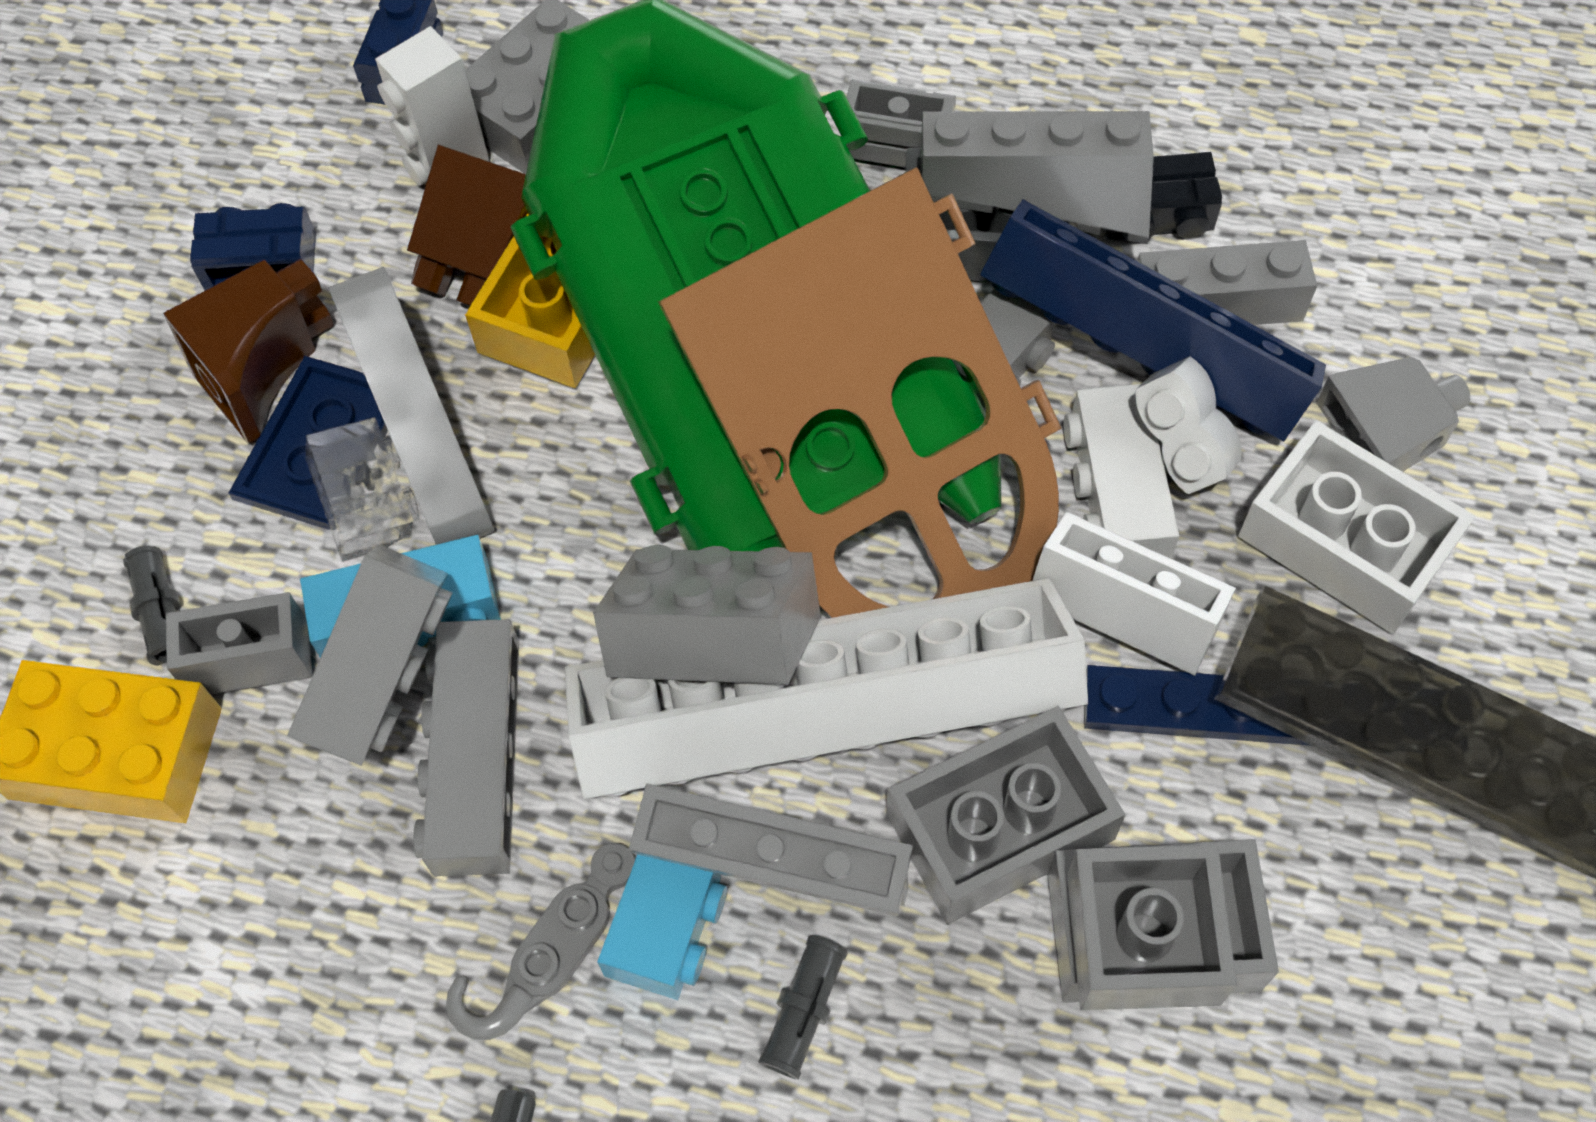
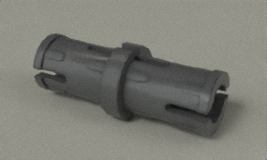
M140 546L128 551L123 559L133 593L129 607L131 616L134 620L140 622L147 650V660L150 664L158 666L167 663L166 613L175 612L180 609L181 604L177 592L170 589L163 563V553L160 548Z
M814 936L808 937L806 941L807 946L789 990H782L776 1004L781 1007V1011L763 1056H760L758 1061L761 1066L797 1080H799L801 1075L800 1070L818 1024L824 1025L827 1022L831 1011L826 1007V1003L842 962L848 954L842 947Z

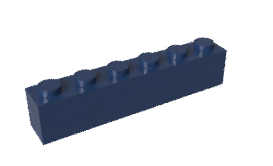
M1022 199L1009 218L980 273L981 276L991 281L992 286L998 292L1011 298L1021 297L1039 307L1042 314L1052 322L1060 325L1070 324L1090 335L1091 340L1103 350L1112 353L1121 352L1136 360L1149 375L1189 356L1192 357L1205 369L1211 379L1215 390L1216 408L1221 407L1238 416L1248 429L1259 435H1272L1284 442L1322 388L1326 369L1325 363Z

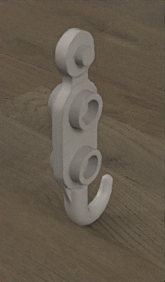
M608 843L601 846L591 859V874L584 883L573 884L564 888L555 896L516 950L511 960L503 998L491 1014L486 1017L477 1018L467 1013L462 1004V994L466 986V979L462 976L454 979L447 992L446 1010L449 1021L459 1033L476 1040H491L502 1036L513 1028L525 1013L557 994L568 983L605 930L609 921L608 896L613 891L626 886L635 858L625 845Z

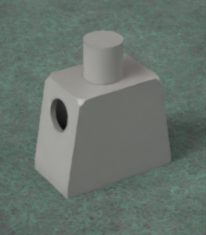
M1408 357L1338 372L1328 376L1317 405L1335 432L1404 472L1446 445L1459 423L1456 410L1469 405L1470 391L1464 379L1456 374L1435 382L1420 360Z

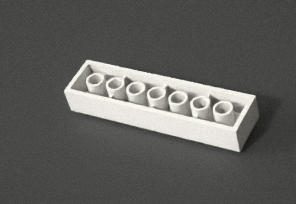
M1050 578L819 620L789 685L609 678L606 676L603 660L565 667L568 734L583 799L599 796H620L631 790L645 788L646 783L656 786L663 784L679 785L705 776L727 772L743 773L758 766L790 760L807 761L818 755L854 748L870 749L878 746L880 743L912 737L928 738L939 735L944 731L976 725L992 726L1008 719L1042 714L1058 705L1063 711L1066 708L1088 704L1085 640Z

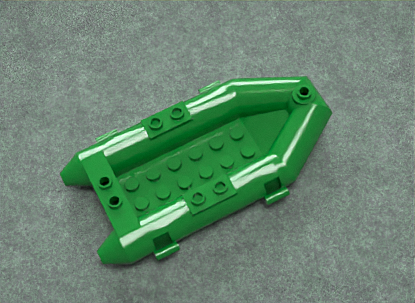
M640 0L555 33L521 195L522 202L529 216L514 222L510 229L534 279H544L556 271L649 469L635 475L629 482L654 534H663L677 526L688 550H701L711 546L726 547L730 551H760L771 547L783 548L749 479L743 473L742 465L658 301L869 192L870 189L850 151L864 146L868 142V137L842 90L834 91L821 97L810 74L665 0ZM827 111L833 119L841 136L834 134L827 118L825 117ZM540 236L552 239L557 250L555 255L549 257ZM928 357L912 362L902 370L893 386L891 395L893 409L913 451L920 457L929 456L976 430L983 424L986 417V412L976 395L980 394L971 374L961 365L969 382L963 381L954 362L947 358ZM828 409L812 417L797 435L789 457L790 474L808 509L818 514L828 512L875 486L882 480L885 471L883 462L861 420L853 413L841 409ZM774 450L778 454L781 462L780 471L777 477L775 478V480H777L778 478H780L783 472L784 463L782 456L778 453V451ZM1001 454L993 456L945 483L938 492V501L970 524L978 523L997 513L1002 508ZM658 485L670 487L679 506L676 512H670Z

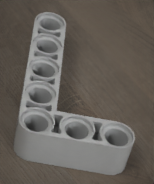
M381 267L328 287L435 544L474 535L481 537L493 532L494 528L385 268Z

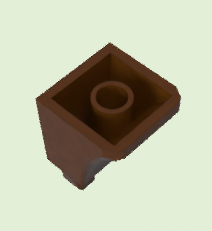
M438 144L407 251L418 255L411 284L445 297L454 269L466 274L456 301L471 306L514 236L510 229L511 225L528 214L521 199L526 174Z
M302 259L295 261L278 272H275L266 260H263L163 313L193 377L248 445L260 437L266 415L280 388L299 367L304 356L309 357L315 352L311 339L334 326L329 311L317 297L319 293L323 292L319 280Z

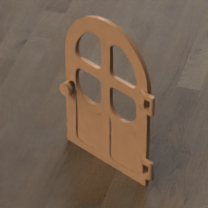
M917 167L658 301L742 465L743 473L749 479L783 548L790 552H812L819 607L831 618L889 607L871 600L855 589L839 572L835 564L834 554L840 542L893 512L904 511L910 517L937 572L939 588L933 599L1032 581L1043 546L1057 527L1059 492L1057 476L1044 438L1060 430L1061 425L1040 380H1035L1020 388L958 256V253L976 243L953 193L933 202ZM945 211L948 212L959 236L954 241H951L939 215ZM928 357L947 358L956 361L971 374L984 400L986 417L983 424L976 430L929 456L920 457L913 451L893 409L891 396L893 386L902 370L912 362ZM1033 397L1045 420L1040 425L1037 424L1027 403ZM828 409L846 410L857 416L865 426L883 462L884 476L875 486L830 511L822 514L814 513L804 503L790 474L789 457L792 445L802 427L818 413ZM774 450L778 451V453L782 456L784 463L783 472L780 478H778L777 480H775V478L777 477L780 471L781 462L778 454ZM1004 454L1010 458L1016 468L1020 488V511L1015 535L1008 552L997 564L986 569H974L966 560L940 507L938 492L950 480L995 455Z

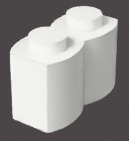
M1189 356L1153 373L1136 388V404L1139 414L1149 431L1162 441V454L1165 466L1174 482L1183 491L1191 494L1222 481L1229 476L1241 460L1240 440L1230 420L1221 411L1216 409V396L1211 379L1205 369L1195 359Z

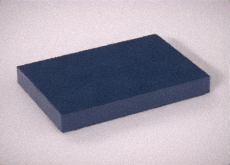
M304 356L228 494L231 499L336 532L388 432L364 373Z

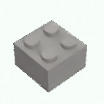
M1218 844L1076 849L1067 872L1080 1010L1221 1006L1237 987Z

